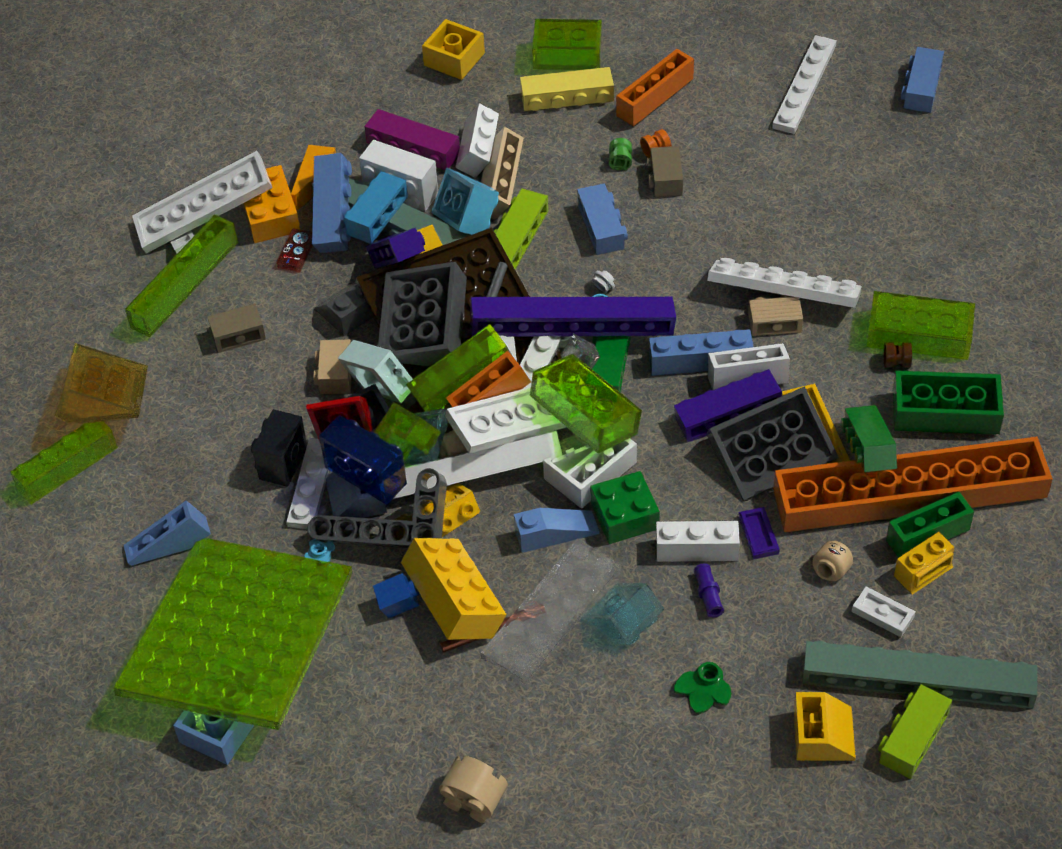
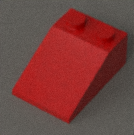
M355 396L306 405L321 447L373 438L370 410L366 398Z

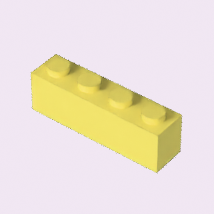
M610 67L520 77L524 111L614 101V83Z

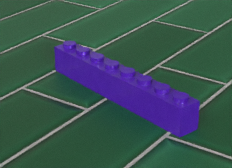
M673 296L471 297L470 306L472 337L673 336L677 318Z

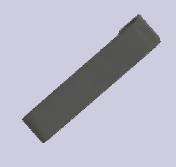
M431 468L420 471L416 479L412 521L318 515L309 521L307 526L308 533L312 538L325 543L409 548L413 539L421 538L422 533L428 529L431 531V538L442 539L447 488L446 479L441 473ZM436 476L437 482L435 486L428 489V479ZM433 503V512L430 515H425V506ZM326 523L327 531L325 534L320 535L319 527ZM352 524V534L348 537H345V528L348 525ZM378 526L379 533L377 537L371 539V529ZM404 528L405 535L403 539L397 541L396 532L398 529Z

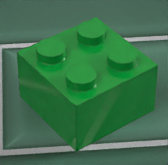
M641 471L590 486L591 505L608 544L656 530V522H660V511Z

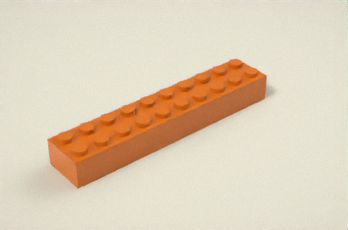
M1029 437L898 454L897 469L864 472L861 464L856 463V460L775 470L773 491L784 532L898 518L957 492L962 494L971 508L1048 498L1053 478L1038 437Z

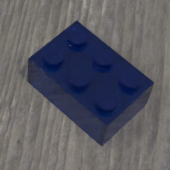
M339 415L319 435L325 468L382 503L388 505L407 484L401 449L395 444L385 442L376 433L363 429L354 420H348Z

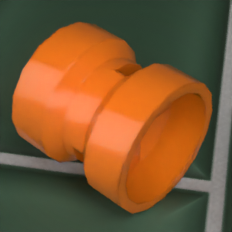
M664 129L655 131L652 136L646 135L640 138L641 149L647 158L651 157V148L672 147L671 140Z

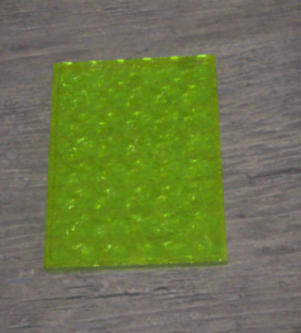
M204 538L195 542L114 686L115 696L279 730L351 578L352 566L210 538Z

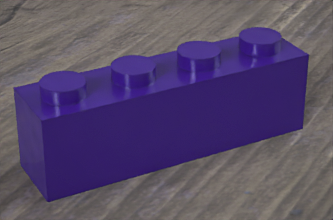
M412 228L388 236L365 247L376 269L398 263L425 251L423 246L425 245V240L420 231L417 232L416 228Z
M768 369L763 372L754 373L739 381L730 382L728 385L718 389L709 390L697 397L681 401L674 405L675 419L688 443L707 436L708 430L714 426L782 397V390Z

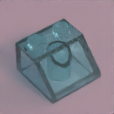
M617 583L581 619L613 644L631 645L640 638L639 634L646 627L653 625L658 620L657 616L664 610V607L647 583Z

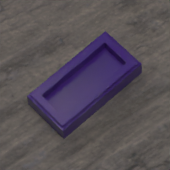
M765 507L738 512V518L753 560L778 555L780 549Z

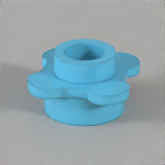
M313 539L309 542L310 548L304 557L307 562H312L316 565H326L331 561V552L335 550V545L332 542L324 543Z

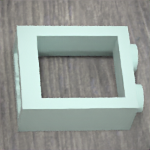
M353 340L338 357L339 361L362 389L376 384L383 398L402 403L417 385L391 350Z

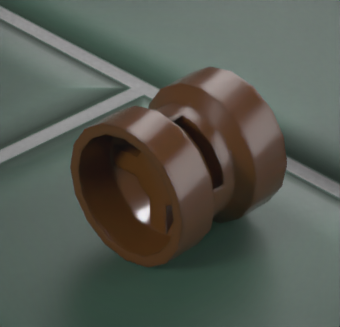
M885 342L883 353L884 367L893 368L895 365H900L902 368H911L912 344L910 342H903L901 345H895L893 342Z

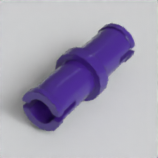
M706 563L699 564L694 568V574L699 585L698 595L704 601L707 615L712 618L718 617L724 613L719 597V585L714 581L710 565Z

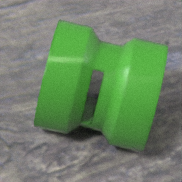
M625 138L612 140L609 144V165L614 170H627L632 165V144Z

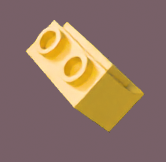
M937 532L897 559L894 577L913 595L953 568L952 560L955 547L940 532Z

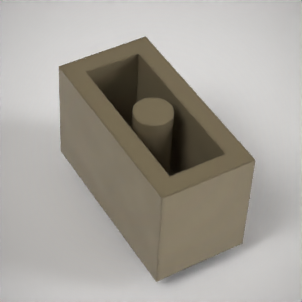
M679 146L651 148V157L646 158L647 172H652V174H648L649 189H654V197L683 195V174Z
M256 303L208 316L210 330L218 353L266 340Z

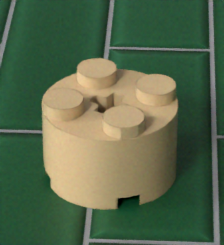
M457 756L441 783L439 790L446 798L443 803L448 808L454 811H459L460 808H463L470 812L471 818L480 823H485L487 818L492 816L508 783L502 775H500L499 779L493 776L492 772L494 769L484 762L469 756H464L461 761L460 757Z

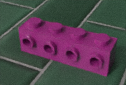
M377 109L364 126L366 143L370 144L373 140L423 156L434 160L436 167L443 170L450 168L459 154V136Z

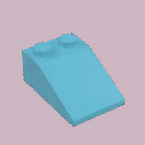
M446 168L431 213L457 231L472 235L489 229L493 209L498 204L499 192L479 181Z

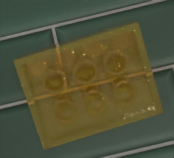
M74 343L65 370L54 416L61 418L65 422L79 424L138 418L148 365Z

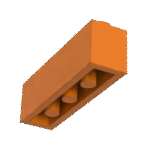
M679 49L674 50L616 96V116L635 126L693 80L694 58Z

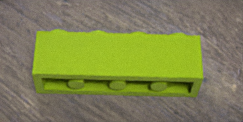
M521 188L517 197H513L508 213L503 214L501 225L498 229L494 230L515 270L548 213V195Z

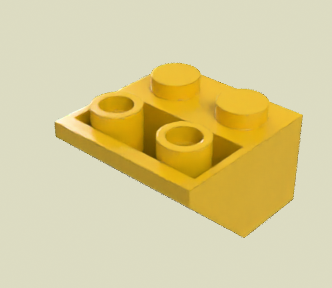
M796 692L793 711L797 761H855L852 707L826 692Z

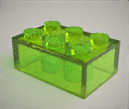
M535 19L532 46L533 69L586 70L600 68L602 20Z

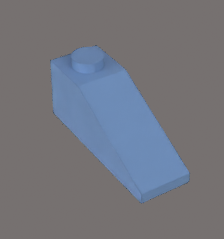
M187 500L124 544L128 564L132 566L191 549L211 534L206 516Z
M537 508L514 514L515 534L522 553L599 534L592 511Z

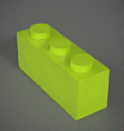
M922 684L916 693L911 692L904 704L905 712L903 715L898 713L892 723V734L890 737L885 735L878 747V751L881 752L879 763L911 779L948 717L952 699Z

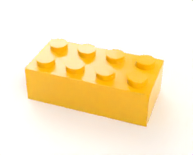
M414 538L401 564L448 640L493 639L507 614L459 539Z

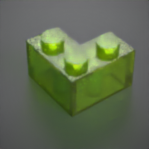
M393 402L365 447L400 468L403 462L408 459L413 447L428 454L430 449L436 444L441 431Z

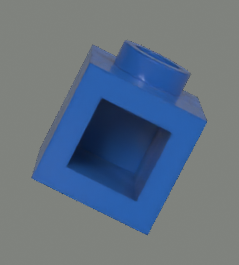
M403 573L373 585L379 609L388 618L419 606L416 597L419 595V592L413 581H410Z

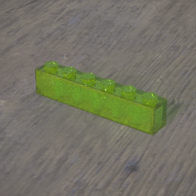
M215 214L125 308L131 329L149 338L236 246L238 240L233 222Z

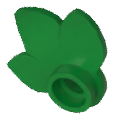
M705 662L696 671L683 673L674 686L675 693L689 695L690 706L697 714L708 711L714 702L727 705L732 694L730 685L723 680L722 669L713 662ZM709 674L712 675L714 678L707 679L704 678V676Z

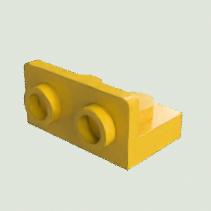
M460 483L451 484L446 488L442 537L480 513L473 492ZM433 503L425 506V515H430L433 512Z

